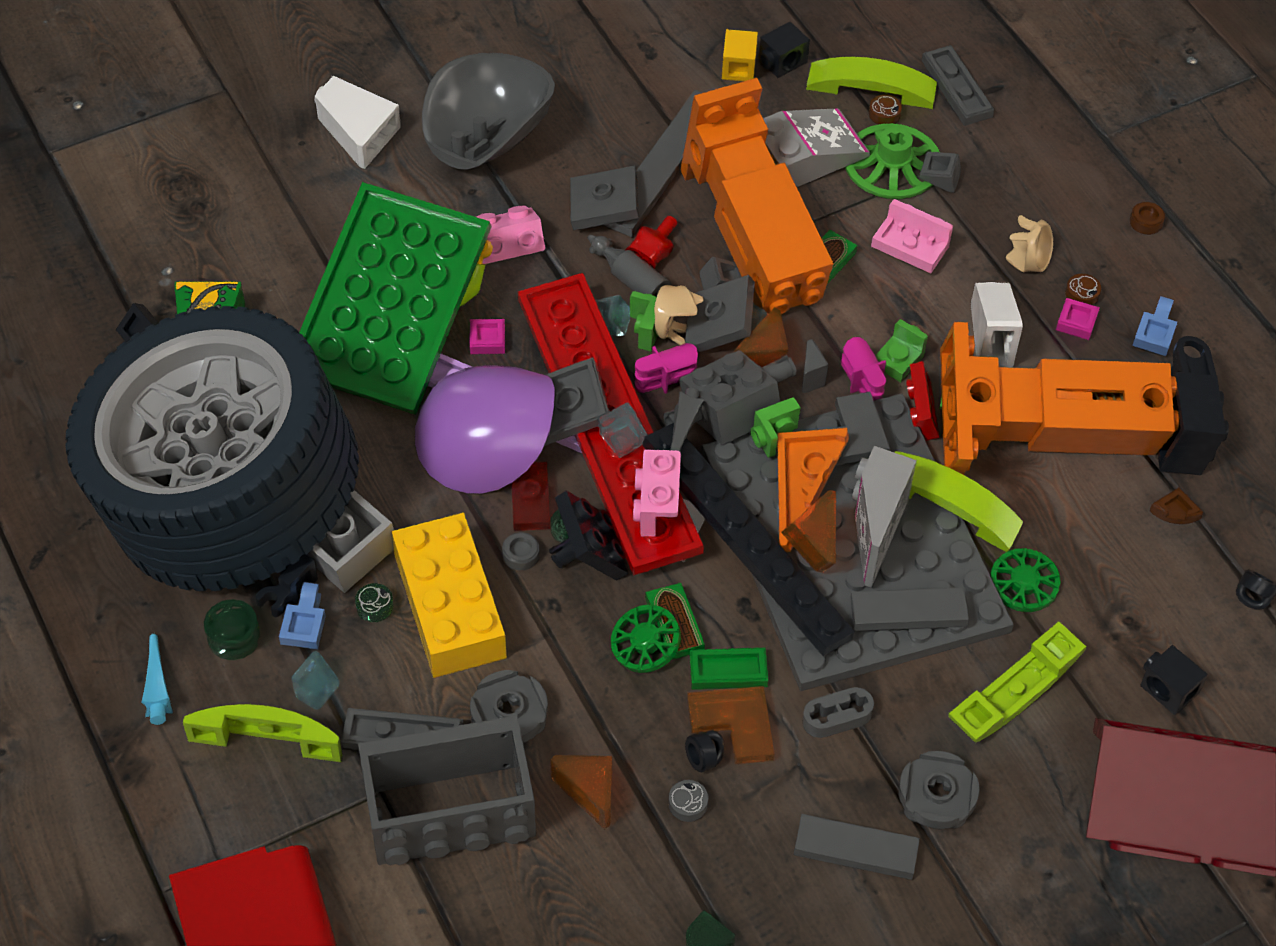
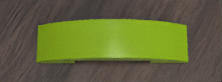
M835 57L811 63L806 90L838 94L839 86L902 95L901 104L933 109L937 81L913 68L887 60L867 57Z
M894 452L917 460L909 496L910 499L915 492L979 527L975 534L976 536L1005 552L1010 550L1023 521L1002 500L977 482L949 467L920 456Z
M1057 622L1032 643L1030 652L981 693L977 690L953 709L948 717L975 743L983 740L1009 723L1045 693L1076 662L1087 646L1063 624Z
M251 704L225 705L191 713L184 716L183 720L188 742L226 747L229 735L233 733L299 742L302 756L305 758L341 762L343 756L340 738L333 731L307 716L282 708Z

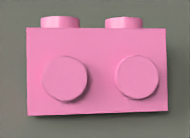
M893 199L889 205L887 218L872 238L871 247L928 273H932L949 248L953 225L941 218L918 210L909 204Z
M515 206L508 209V213L499 215L484 213L476 216L490 221L492 226L487 240L491 242L493 251L490 256L483 259V264L545 250L541 219L531 207Z
M644 450L643 468H636L635 490H641V499H634L633 521L640 522L641 536L656 537L657 517L678 516L680 451Z

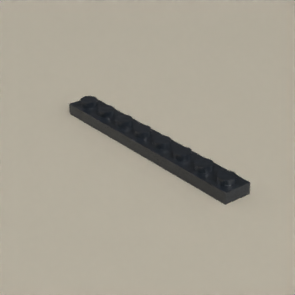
M674 423L645 436L642 446L646 450H670ZM686 438L680 450L679 489L822 656L851 641L855 633L851 626Z

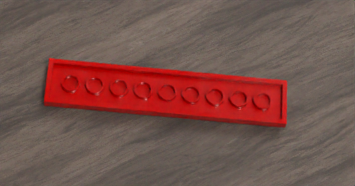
M579 273L518 291V301L549 373L592 357L597 363L612 421L578 433L575 437L605 509L609 514L633 576L704 554L703 543L680 491L678 516L657 517L656 537L641 536L640 522L633 521L634 499H641V490H635L636 468H643V453L646 450L642 446L644 437L653 433V430L584 274Z

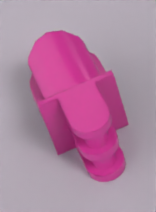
M860 337L851 338L843 348L841 365L851 381L850 393L857 391L860 393L871 392L873 401L882 399L886 384L884 376L886 361L879 362L864 339Z
M686 343L658 352L656 347L653 346L651 355L639 358L635 362V389L638 392L645 393L662 387L664 393H668V385L680 382L679 378L697 369V348L693 344Z

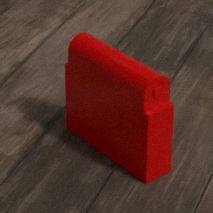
M294 845L269 853L266 852V848L263 846L169 875L187 946H337L309 849L306 846Z

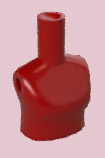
M667 216L656 230L642 226L634 241L626 250L633 251L655 269L657 264L668 257L674 248V244L668 236L677 226V220L672 216Z

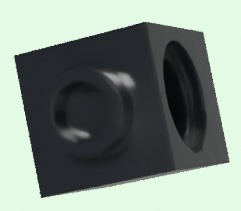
M788 22L760 37L758 60L765 69H769L777 78H780L808 63L810 39L792 22Z
M1171 645L1162 654L1155 652L1145 662L1143 670L1146 672L1140 686L1171 713L1176 715L1200 693L1208 674L1174 645Z

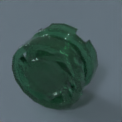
M225 600L212 606L206 613L203 622L208 646L216 656L226 660L243 659L252 654L258 647V639L261 637L256 612L249 604L241 600Z

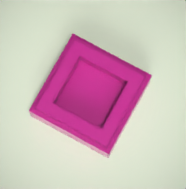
M1066 298L1056 330L1089 340L1100 307Z
M470 319V354H505V319Z

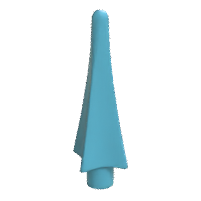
M151 634L149 637L146 682L141 703L146 706L145 717L150 716L152 724L160 725L166 721V713L172 714L173 711L162 670L158 636Z

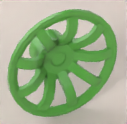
M893 123L870 126L857 133L861 140L867 135L874 133L878 142L875 145L865 144L871 154L869 157L845 167L850 179L858 187L878 197L904 199L920 195L933 186V184L927 181L921 182L915 176L911 167L912 165L921 171L923 162L916 156H922L930 151L939 152L935 143L924 133L909 126ZM912 135L919 138L925 144L920 147H912ZM878 162L874 171L866 179H863L856 171L857 169H865ZM886 167L890 168L889 190L873 185L881 177ZM898 169H902L904 176L913 188L898 190Z

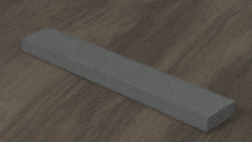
M693 91L636 170L638 176L639 218L605 224L604 226L633 237L681 169L694 95L703 92Z

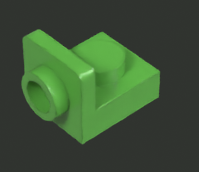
M633 291L630 296V317L636 319L634 333L638 334V348L651 352L658 337L655 331L654 313L657 297L652 294Z
M901 319L898 320L894 327L893 336L875 355L879 362L886 361L884 373L901 383L911 372L910 364L920 362L924 357L928 336L918 327L910 325Z
M794 397L755 411L751 436L755 445L758 448L762 447L768 458L776 455L777 433L792 432L798 428L800 406Z

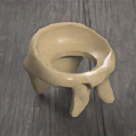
M1020 215L1018 217L1019 225L1024 229L1030 230V232H1018L1010 235L1009 239L1012 241L1014 248L1006 255V260L1021 272H1043L1050 262L1053 251L1051 227L1042 219L1035 222Z
M662 286L658 292L654 307L656 334L661 339L669 338L679 345L685 344L684 338L673 331L685 333L687 324L674 321V317L697 315L696 305L704 301L703 297L691 292L686 286Z

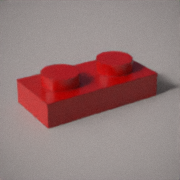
M924 361L910 364L911 379L906 380L910 399L915 400V407L910 408L913 426L921 429L926 441L940 438L930 375Z

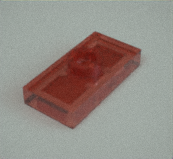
M534 462L524 474L512 482L514 531L550 529L547 462Z

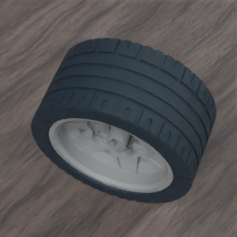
M217 306L207 307L206 310L199 308L191 310V313L187 314L182 312L176 314L174 318L170 319L168 317L160 320V323L157 325L152 324L144 328L145 331L142 333L137 332L130 337L131 340L128 342L124 341L117 347L114 353L111 352L104 358L105 362L103 364L100 363L93 371V376L88 377L84 383V389H81L77 395L78 401L73 404L72 415L69 416L67 423L69 429L66 430L65 438L67 441L65 444L67 461L74 479L124 553L137 568H140L143 573L151 576L154 580L160 583L164 582L172 587L179 586L180 589L191 590L194 588L195 591H206L207 589L219 591L223 588H238L241 584L244 586L255 583V580L260 579L262 581L271 577L270 574L274 572L279 573L286 569L285 566L290 563L293 565L299 561L303 554L307 555L314 549L313 546L316 543L319 544L326 537V532H330L336 525V519H340L345 511L344 506H347L351 499L350 493L354 491L355 478L358 476L359 469L357 466L359 464L358 445L354 431L310 344H308L305 337L296 328L281 318L277 319L275 315L267 312L264 314L263 311L256 309L249 310L247 307H237L235 309L233 306H222V308ZM170 482L169 487L164 486L165 484Z

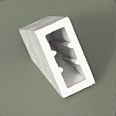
M332 76L316 92L315 103L318 119L361 168L365 169L401 128L398 104L335 76Z
M975 283L971 300V312L976 356L998 357L999 367L1013 368L1023 324L1010 283Z

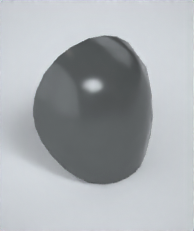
M478 53L463 56L446 63L430 81L423 103L422 130L425 141L432 153L448 166L457 169H470L511 151L530 135L548 113L555 87L551 74L531 60L503 53Z

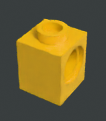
M726 29L722 67L723 80L747 81L754 79L758 32Z

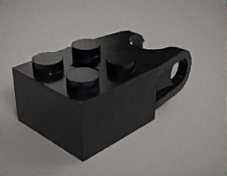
M1184 336L1178 340L1174 347L1173 366L1171 367V376H1175L1177 382L1176 394L1173 398V410L1178 411L1179 425L1177 431L1172 434L1167 443L1157 452L1161 472L1202 475L1209 462L1214 460L1221 442L1227 439L1229 424L1227 420H1224L1222 409L1224 394L1222 391H1219L1218 378L1209 346L1197 337ZM1183 347H1194L1199 351L1201 357L1193 358L1188 356L1184 352Z

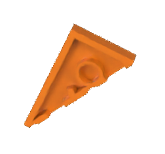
M847 428L777 433L779 543L785 552H791L849 440Z

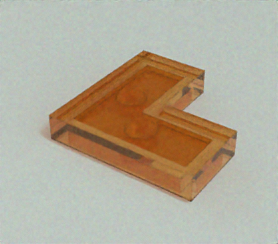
M764 686L687 693L692 733L709 730H730L735 764L774 761L775 754Z

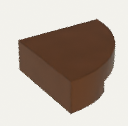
M1179 487L1154 502L1150 508V512L1153 515L1173 524H1190L1200 520L1203 515V511Z

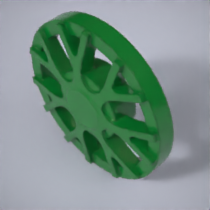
M1027 548L1013 549L1002 554L995 561L990 574L1003 604L1020 612H1035L1048 607L1057 597L1061 583L1059 571L1052 560L1041 552ZM1025 557L1037 560L1035 566L1026 565ZM1014 558L1019 566L1012 568L1006 561ZM1047 567L1051 575L1040 576L1038 570ZM997 572L1010 574V580H997ZM1040 583L1053 588L1050 595L1039 589ZM1010 587L1018 593L1013 599L1004 594ZM1034 593L1037 603L1026 604L1025 595Z
M641 605L629 610L617 621L611 635V648L616 659L628 670L638 673L652 672L665 666L673 659L681 642V630L677 620L667 609L657 605ZM649 613L648 622L639 623V615ZM663 615L668 621L657 628L654 624ZM628 622L635 626L631 633L622 631ZM661 634H674L672 643L662 642ZM630 640L632 645L619 651L618 644ZM659 648L663 656L653 662L649 654L654 653ZM635 651L642 654L639 664L630 662Z

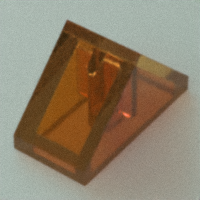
M774 307L751 332V335L739 344L734 352L742 351L761 367L780 359L784 355L788 356L789 349L780 310Z
M828 490L781 532L816 572L823 573L836 564V491Z
M555 755L550 759L551 779L604 830L609 827L611 823L612 756Z

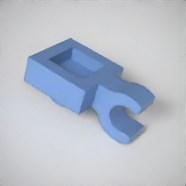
M1160 296L1155 314L1143 313L1133 346L1163 356L1167 355L1177 325L1176 321L1168 319L1174 300Z
M304 582L299 604H287L279 634L281 645L318 649L326 618L325 610L319 608L321 593H318L319 584Z

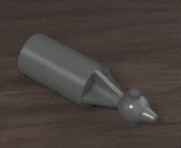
M591 234L587 237L591 243L590 253L598 256L605 255L612 275L632 291L652 294L657 297L662 286L671 285L667 278L633 251L611 247L613 243L611 238Z

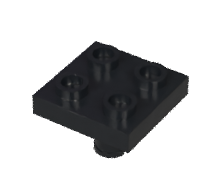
M567 490L555 497L569 538L549 549L553 562L563 569L567 564L578 559L616 581L627 575L628 571L623 560L626 556L622 546L615 539L612 530L614 526L609 514L605 510L600 511L585 498L580 499Z

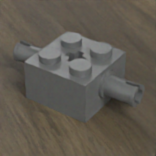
M738 350L704 367L697 368L679 379L681 390L684 394L687 388H695L700 393L699 398L704 399L699 409V415L694 423L697 422L721 445H724L751 431L754 425L755 411L780 402L778 383L787 378L794 377L796 375V367L792 359L788 358L787 355L761 367L742 351ZM675 409L664 413L663 417L666 426L674 423Z

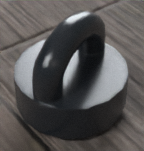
M1248 569L1245 570L1236 587V595L1245 606L1255 610L1264 609L1269 606L1276 595V583L1264 575ZM1248 588L1263 597L1261 600H1253L1246 595L1245 590Z
M715 730L700 731L689 735L685 742L687 758L692 767L698 772L702 773L715 768L722 761L725 754L723 737Z

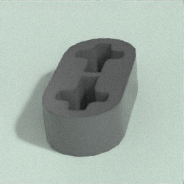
M854 687L815 698L809 701L804 708L803 728L811 736L822 738L863 726L871 719L874 707L873 697L865 689ZM850 702H855L857 706H863L862 712H857L855 708H849ZM819 712L821 717H827L826 723H821L819 719H813L814 713Z

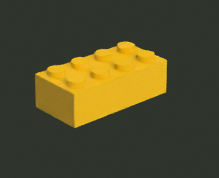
M464 513L392 531L394 555L433 678L506 659L505 633Z

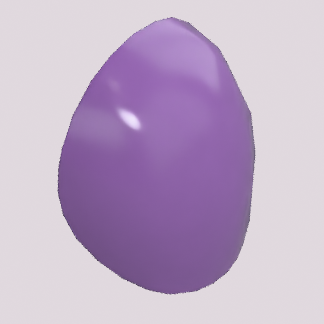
M498 365L468 367L445 376L431 390L420 410L415 426V446L418 458L427 473L445 487L464 493H487L499 490L514 482L537 460L549 436L555 399V387L552 379L547 375L522 368Z

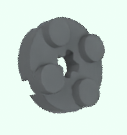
M502 670L486 676L477 685V691L470 701L472 723L517 715L523 743L541 733L545 728L548 712L547 695L542 685L535 678L530 676V679L525 676H520L518 671ZM509 701L512 706L519 705V708L512 714L503 713L501 710L503 709L504 702Z
M928 751L921 754L919 759L914 760L911 764L909 762L901 774L898 792L904 807V814L909 820L930 828L947 829L963 826L966 819L973 813L979 797V782L974 771L972 774L964 766V760L949 752ZM935 783L943 784V790L949 791V794H945L942 797L935 796L934 793L930 792L929 788H934Z

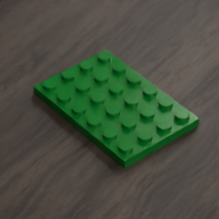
M362 182L299 331L312 347L332 388L414 415L417 414L492 228L490 221Z

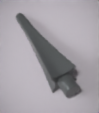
M687 388L685 394L681 391L679 393V401L675 406L673 436L670 448L672 451L681 450L691 427L699 415V409L704 399L699 398L700 393L695 388Z

